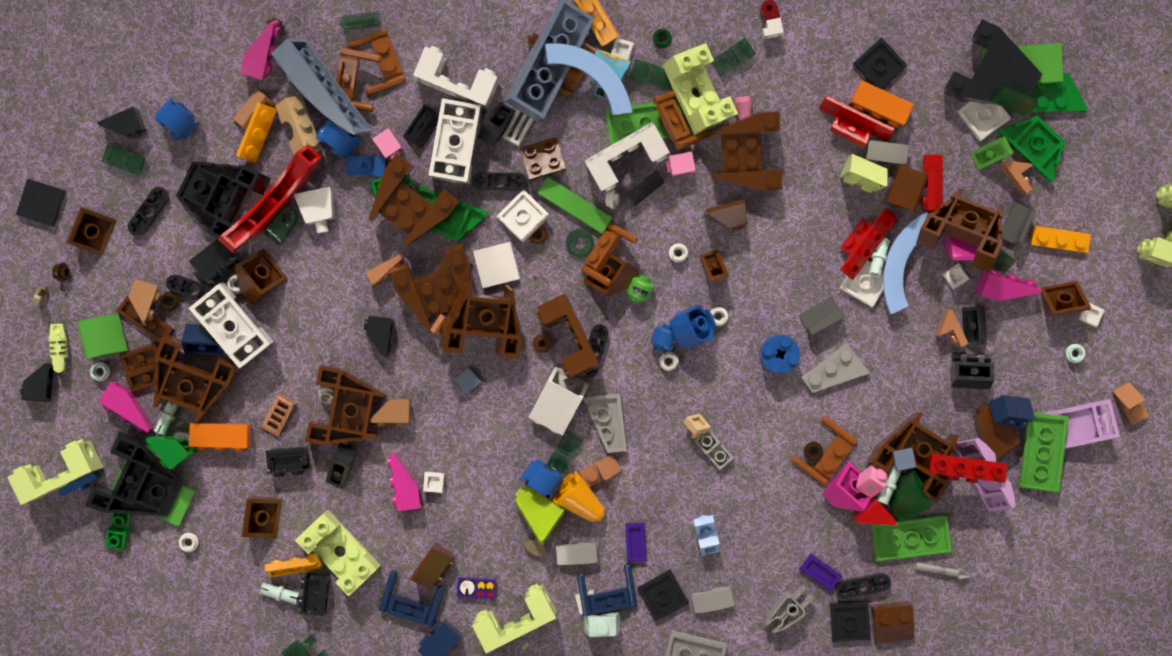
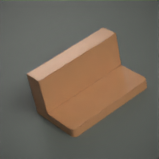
M258 89L252 93L233 118L245 129L248 127L257 102L276 109L275 106L277 104Z

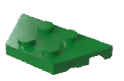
M1063 73L1062 83L1037 84L1024 109L1013 108L1012 114L1086 112L1088 108L1070 74Z
M1038 115L997 131L1001 137L1005 136L1009 145L1027 162L1033 164L1032 166L1049 182L1054 181V174L1057 165H1059L1060 154L1064 149L1065 141Z
M420 185L418 187L419 194L432 204L440 194ZM460 202L449 218L430 231L459 242L489 212Z

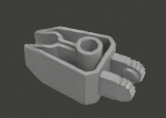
M803 585L792 594L783 593L769 611L764 622L767 626L775 619H779L771 629L773 633L785 630L805 616L804 608L814 597L810 594L800 603L796 601L806 590Z

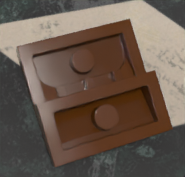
M157 342L119 354L126 372L125 378L131 392L155 385V354L159 347Z

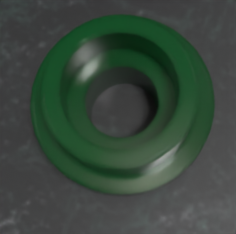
M658 29L653 34L655 46L666 48L670 45L672 36L668 30ZM659 36H665L666 40L664 42H660L658 39Z

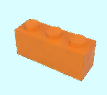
M862 80L858 83L849 102L855 110L861 113L863 111L868 112L872 118L878 121L883 119L887 121V125L896 129L905 125L914 106L913 103Z
M190 423L189 447H195V450H207V447H214V451H226V448H233L235 452H244L245 448L251 447L252 424Z

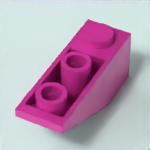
M275 20L269 23L244 54L241 74L261 80L271 75L273 69L271 60L274 57L271 53L277 48L274 45L275 40L278 39L280 34L279 21Z
M992 269L990 273L982 271L975 291L982 297L1002 301L1038 294L1042 292V289L1034 280L1027 278L1025 281L1020 280V277L1008 274V276L1002 275V272Z
M116 381L110 382L98 401L103 404L102 407L111 413L114 411L119 414V418L124 422L135 424V428L140 432L153 431L154 426L134 393Z
M396 452L390 453L387 462L388 468L392 469L393 476H390L391 488L395 489V495H393L394 507H397V511L421 508L422 499L419 485Z

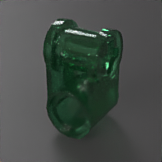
M293 209L281 210L266 228L264 234L278 245H281L285 241L284 238L289 236L290 231L298 222V213ZM285 214H291V215H290V218H291L292 220H291V221H285V220L287 219V218L285 217Z

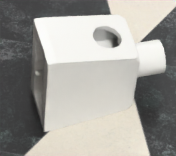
M325 187L294 194L305 223L308 225L315 223L317 234L328 232L326 221L335 219L333 188Z

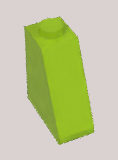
M526 485L515 494V504L537 541L543 546L564 516V510Z

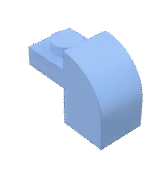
M703 515L694 519L693 523L701 555L705 556L720 552L713 515Z

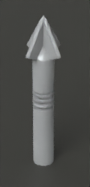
M916 562L915 565L916 570L954 576L959 580L972 577L971 574L962 568L952 569Z

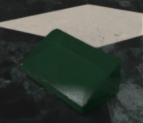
M379 11L341 16L340 26L344 30L379 26L381 24Z
M1004 86L996 88L992 97L993 103L1023 115L1028 114L1038 103L1037 99Z

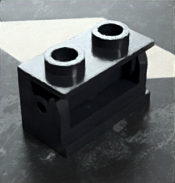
M307 446L269 449L265 451L267 468L270 469L267 474L273 473V477L285 476V472H292V475H301L309 469Z
M307 573L301 578L300 589H303V594L299 597L298 602L301 614L305 612V614L324 616L327 613L330 575Z

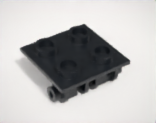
M218 239L189 260V263L211 289L219 283H224L236 274L235 266L240 263L237 257Z

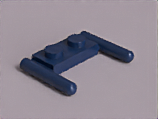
M630 564L624 565L627 587L587 595L585 576L583 573L577 575L583 616L637 606Z
M392 570L389 574L379 611L434 627L445 587L443 585L438 586L432 606L404 596L392 594L398 574L395 570Z

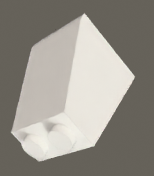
M555 366L528 418L532 419L536 424L549 428L553 433H559L563 436L589 383L580 378L573 380L571 377H567L561 368Z

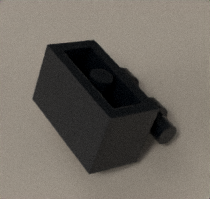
M966 352L952 353L951 360L955 362L951 368V387L991 388L995 381L994 363H991V355H984V353H977V355L966 354Z

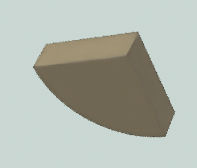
M39 286L36 289L32 305L47 304V286Z
M536 538L523 542L524 547L530 553L537 556L547 555L544 544L543 546L539 544Z

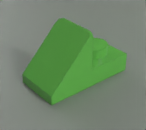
M1004 136L970 154L978 170L1013 154V151Z

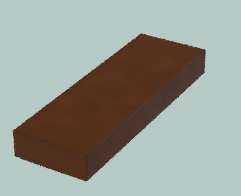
M126 296L116 310L159 343L163 336L166 334L171 336L175 330L155 314L152 321H148L147 326L142 325L128 296Z

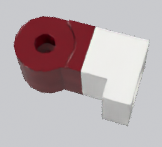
M766 0L760 8V15L764 19L766 27L761 32L763 40L782 36L783 34L777 3L773 0Z

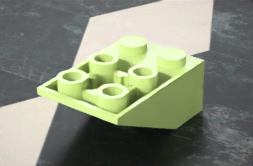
M854 154L849 155L840 175L841 178H844L843 182L852 186L858 184L862 186L861 190L868 193L876 192L887 186L886 168Z

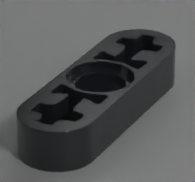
M479 172L472 177V185L477 190L521 191L528 184L526 176L522 173ZM479 176H482L484 180H489L488 176H492V187H488L489 183H483L479 187L475 180H478ZM498 176L505 178V184L502 187H497L494 184V180ZM507 176H511L510 180H517V177H521L524 183L521 184V187H517L515 183H510L511 187H507L509 183Z
M153 188L129 221L128 231L132 235H144L169 200V193L165 188ZM156 192H163L162 196L164 198L162 200L158 199L156 201V204H159L158 207H156V205L152 203H149L150 200L155 202V200L157 199V196L155 195ZM147 206H151L154 210L153 215L150 217H146L144 214V209ZM139 216H141V218L145 220H148L147 223L142 221V223L140 224V227L142 228L141 231H134L135 227L133 225L135 223L139 224L142 220L138 218Z
M170 275L166 280V286L170 291L195 300L201 299L203 287L206 288L204 292L208 293L212 290L209 285L180 275ZM178 278V282L181 284H185V280L188 282L184 287V292H182L183 287L176 286L174 289L171 281ZM192 284H196L199 287V292L196 295H192L189 292V287Z
M603 324L595 325L589 337L590 345H596L600 348V354L596 356L599 363L608 337V329ZM599 327H602L603 332H605V336L600 337L603 345L596 342L591 343L592 338L596 340L597 334L594 331L595 329L598 330ZM596 369L594 372H591L590 375H584V377H594L597 374L598 369Z
M884 573L841 580L836 584L835 592L843 599L882 592L890 588L891 580ZM880 577L886 580L883 587L879 584H874L875 589H872L870 579L873 582L880 581ZM862 580L868 583V587L864 591L858 589V583ZM854 582L856 593H853L852 589L847 590L846 594H843L841 591L839 592V589H842V585L849 588L853 587L851 583Z

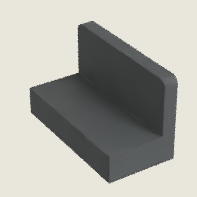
M1014 202L1002 227L1001 239L1013 245L1022 244L1037 209L1034 207L1027 208Z
M833 297L822 301L799 315L810 335H814L846 316L843 310L838 308Z

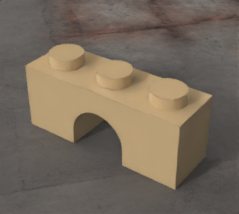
M302 95L285 98L275 106L281 123H290L292 126L293 139L289 141L293 155L307 144L316 152L322 149L319 140L316 138L317 134Z

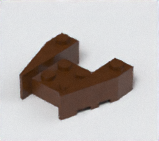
M780 111L756 112L711 130V135H721L722 171L712 172V176L762 191L782 190V170L780 168L762 169L760 132L780 131Z
M396 154L384 170L369 220L375 221L379 214H381L409 235L402 244L403 246H409L422 235L449 218L461 201L443 189L433 204L404 183V180L415 166Z
M959 189L947 202L942 203L935 212L927 215L920 229L916 244L934 251L943 233L978 246L971 266L990 273L1002 247L1003 205L1000 204L997 211L962 198L963 189Z
M463 243L444 249L449 268L414 280L408 262L389 268V274L396 292L429 331L432 328L429 318L450 311L464 282L468 281L470 283V264Z
M465 281L442 326L439 347L443 352L463 354L465 335L497 338L495 352L500 357L519 359L522 338L519 331L514 290L505 285L503 297L472 294L473 286L468 281Z
M166 334L162 337L155 354L153 407L157 408L162 399L197 412L194 422L197 423L231 383L238 366L232 359L225 356L218 358L213 373L180 362L178 357L183 347L182 340Z
M320 365L316 385L335 388L328 424L310 421L305 442L330 445L377 438L378 433L368 432L374 395L385 397L386 393L342 368Z
M915 412L875 446L866 462L876 465L885 472H889L894 463L892 452L912 448L916 463L914 468L925 474L922 479L924 484L922 490L931 502L938 503L948 486L949 480H947L948 476L929 472L931 454L953 456L954 450H956L958 435L950 434L947 440H944L920 425L918 422L923 414Z

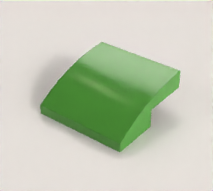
M119 314L100 316L77 322L86 359L128 351Z

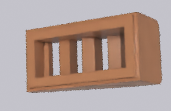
M398 255L367 271L366 274L372 286H378L390 275L389 268L401 265L404 258Z
M278 394L261 428L279 437L297 403L282 394ZM280 402L288 406V409L286 410L279 406ZM276 409L282 411L283 413H285V415L282 416L279 413L275 412ZM274 415L281 419V423L272 419V416ZM271 422L277 425L278 429L276 430L269 426L268 423Z

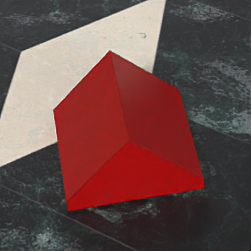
M873 497L863 512L854 511L851 513V518L857 523L897 525V521Z

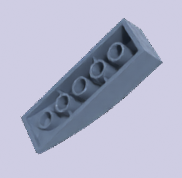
M561 0L532 47L504 102L535 121L544 119L571 67L561 64H547L545 44H567L580 48L595 18L569 1Z
M287 38L271 53L275 58V63L285 71L287 79L330 120L353 135L373 132L306 39Z

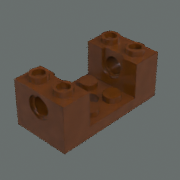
M565 293L537 307L539 312L536 315L543 326L546 325L550 329L566 321L569 330L576 334L574 340L580 351L562 359L564 364L561 367L567 377L575 380L601 367Z

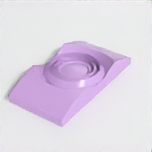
M1111 399L1045 412L1047 414L1069 416L1065 449L1120 437Z
M979 438L957 442L956 452L959 457L996 462L995 453ZM1006 479L1005 483L978 480V484L974 483L989 512L1013 509L1015 507L1014 493L1009 480Z

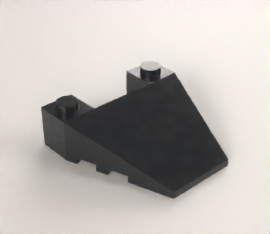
M981 19L971 42L988 50L972 79L954 71L944 89V93L964 102L970 101L980 104H994L1024 109L1042 73L1000 27Z
M192 161L176 196L197 217V220L204 225L207 232L219 239L220 235L234 225L232 221L247 190L249 189L263 196L271 178L245 165L235 166Z
M118 431L111 445L110 453L127 460L113 490L94 483L86 499L85 506L103 513L168 516L184 481L175 472L165 468L160 463V459L138 438Z

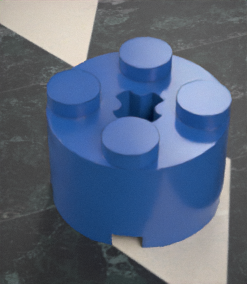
M171 96L155 113L157 116L155 121L162 127L167 126L171 130L170 134L176 140H186L201 122L199 120L195 122L193 119L196 116L181 102L174 103L173 100L175 98Z
M329 118L319 129L316 136L317 140L321 143L329 144L332 147L331 151L343 157L349 156L363 138L362 136L349 133Z
M694 305L676 313L674 318L670 320V327L673 329L677 343L681 348H694L714 338L713 330L716 329V323L708 309L704 310L701 308V305Z
M773 335L763 341L759 350V359L767 370L783 374L796 367L800 361V350L792 338L785 335ZM777 350L783 351L782 358L775 357Z
M536 459L535 462L531 461L519 480L521 482L527 480L525 482L526 485L545 497L549 495L547 499L551 501L563 484L562 478L564 476L555 470L548 471L546 469L547 465L539 459Z

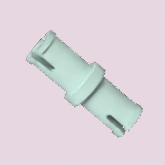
M883 238L875 252L872 253L871 258L873 260L868 274L873 277L881 276L883 264L887 260L886 254L890 244V240L887 238Z
M167 402L164 411L160 412L161 417L153 431L165 436L171 421L175 419L174 415L179 405Z
M892 465L888 472L886 488L880 492L877 499L886 505L889 504L888 502L893 490L897 488L896 483L902 471H896L894 465Z
M265 582L261 585L262 588L268 589V591L260 589V595H266L275 598L276 601L280 602L283 600L295 605L299 602L298 599L292 598V596L299 598V592L287 590L284 586L277 587L266 584Z

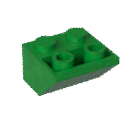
M159 434L146 439L150 451L157 453L161 458L160 463L170 470L180 467L198 452L194 447H189V440L186 437Z

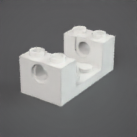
M434 46L430 48L425 47L413 74L417 82L465 102L481 105L482 109L488 111L499 85L496 73L486 68L484 71L479 69L471 90L468 89V86L459 82L455 85L451 82V79L441 75L447 61L444 58V54L441 53L442 50Z
M442 98L429 170L431 178L470 184L473 167L471 160L477 128L480 127L483 110L481 105ZM454 135L460 137V143L457 146H452L449 142L450 138Z
M652 122L585 160L601 191L606 190L608 192L616 187L615 183L618 182L607 161L611 159L613 162L622 157L621 153L626 150L628 152L635 150L639 147L638 143L641 142L652 162L656 161L658 163L667 158L666 154L670 152Z
M219 283L189 307V309L240 369L274 341L262 327L258 328L234 300L236 296L225 283ZM231 320L235 323L233 331L225 329L226 321Z

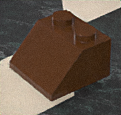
M435 542L410 580L429 589L433 585L438 586L443 579L441 574L444 569L448 571L455 562L452 560L454 554Z
M910 602L870 605L874 643L912 640L915 623L913 605Z

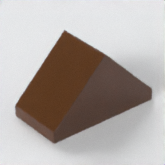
M718 250L700 255L708 284L729 277Z

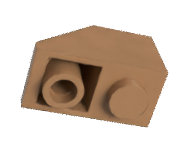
M135 279L128 297L142 325L147 326L148 321H152L155 310H153L155 303L158 304L161 293L157 285Z
M390 399L370 419V423H375V426H387V423H395V426H406V423L411 422V399Z

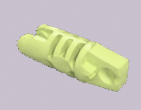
M64 324L50 325V358H52L53 370L56 373L65 371L67 367L68 346Z

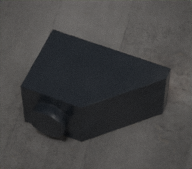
M499 102L484 121L477 137L494 147L505 132L516 111Z
M134 107L97 122L101 127L128 138L131 137L132 139L141 137L143 135L142 132L147 131L139 110Z
M368 316V319H365L364 322L366 335L381 355L388 357L394 318Z
M44 363L23 381L20 387L21 400L51 401L54 375L52 363Z
M340 443L331 458L325 482L343 489L355 462L358 450Z

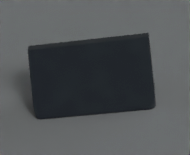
M423 105L403 137L422 149L437 127L439 114L428 106Z
M655 170L627 193V197L634 206H637L664 184L660 173Z
M962 307L963 330L968 342L967 345L987 344L985 307Z

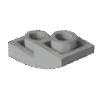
M869 140L866 159L907 164L910 145Z
M710 430L694 440L720 471L735 459Z
M597 543L558 544L556 546L557 565L597 563Z
M731 586L713 588L712 591L696 592L691 595L695 614L735 606Z

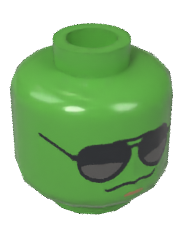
M643 274L640 277H634L629 288L626 290L629 295L628 298L638 304L648 302L655 288L654 284L650 282L651 278Z

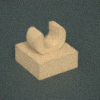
M701 414L688 416L683 422L686 425V432L691 431L693 433L692 439L707 433L711 428Z

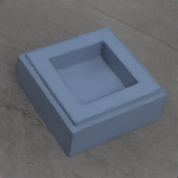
M467 368L454 380L466 394L481 383L480 379L470 368Z
M912 448L892 452L896 471L916 467Z

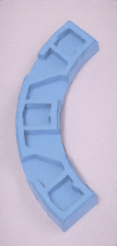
M556 43L545 44L547 64H561L580 69L601 86L609 102L612 115L632 113L630 100L622 82L603 60L576 46Z
M928 212L915 218L901 231L887 254V260L883 269V294L890 314L908 307L903 288L904 268L909 254L916 245L920 229L927 215H929Z

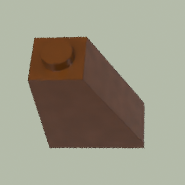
M982 404L975 410L976 413L973 415L977 437L995 453L996 460L1020 443V440L1010 427L994 423L990 404Z

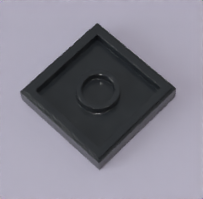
M882 37L853 63L871 85L880 89L907 66Z
M27 178L16 215L55 227L66 190Z
M671 569L637 587L655 621L689 603Z
M868 601L829 603L832 642L871 640Z

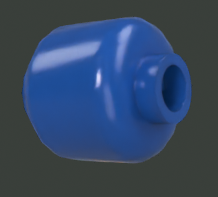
M663 324L662 327H655L651 338V344L654 345L653 349L665 353L672 351L677 342L673 329L666 324Z

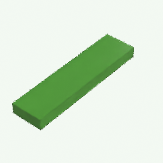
M547 177L538 191V194L603 234L612 219L611 216Z

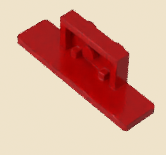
M825 96L819 106V109L835 116L829 131L863 148L867 144L870 134L888 141L895 130L887 124L829 96Z
M941 154L923 155V173L928 175L920 201L921 207H923V214L925 212H928V214L935 212L943 203V155Z
M884 208L874 223L861 218L839 248L844 253L850 255L840 268L848 278L854 280L897 220V217L889 209Z
M931 454L929 472L948 476L947 480L959 481L961 477L966 478V482L978 484V480L1005 483L1007 464Z

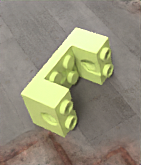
M706 43L674 55L662 65L694 135L723 124L738 114L730 96L719 100L705 67L711 64L714 59ZM692 88L699 91V97H695L692 94Z
M1172 183L1160 187L1156 195L1158 198L1157 204L1171 209ZM1172 229L1167 233L1165 239L1156 237L1153 240L1144 239L1141 241L1137 248V252H1139L1138 258L1164 267H1172Z
M81 439L65 445L66 449L60 451L69 470L58 474L53 479L46 480L39 465L32 467L29 464L13 470L14 474L7 478L20 505L35 501L91 472L102 469L103 466L91 441L84 442Z
M329 510L324 512L295 540L308 554L313 551L339 578L335 583L348 596L380 566L377 560ZM337 546L345 548L343 556H338L335 553Z
M534 584L527 588L525 601L531 613L522 616L521 621L514 623V621L507 623L503 626V630L492 610L487 612L485 609L476 614L477 617L474 618L472 627L486 653L556 619L557 611L543 584L540 586Z

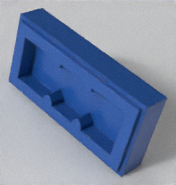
M347 156V175L383 176L386 168L385 157Z
M99 471L91 472L60 488L58 491L61 496L75 490L79 493L89 488L87 484L99 479L101 475Z

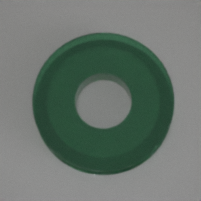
M573 230L567 236L566 248L575 257H585L594 248V238L587 230ZM577 238L585 240L586 245L584 248L578 249L575 247L574 242Z

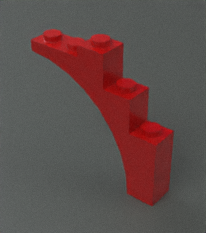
M308 144L297 151L283 173L264 196L240 220L220 235L218 240L233 253L253 237L256 238L267 230L274 216L285 209L293 195L307 184L322 157Z

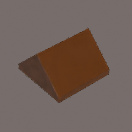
M902 165L897 166L894 169L882 204L916 212L928 175Z
M80 207L66 243L102 255L116 220L89 208Z
M1078 281L1041 287L1042 292L1040 294L1045 317H1055L1091 310V305Z
M255 495L248 497L241 537H277L282 500Z

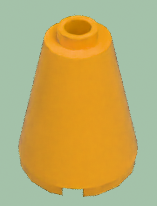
M574 471V474L570 473L563 479L564 482L559 488L558 493L553 497L552 502L590 522L600 521L605 514L604 506L579 473Z

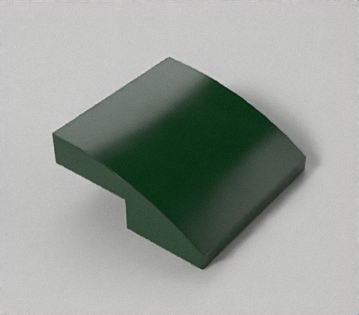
M914 469L899 476L896 483L897 488L893 490L889 504L897 519L901 522L930 509L932 503L922 490L924 484Z

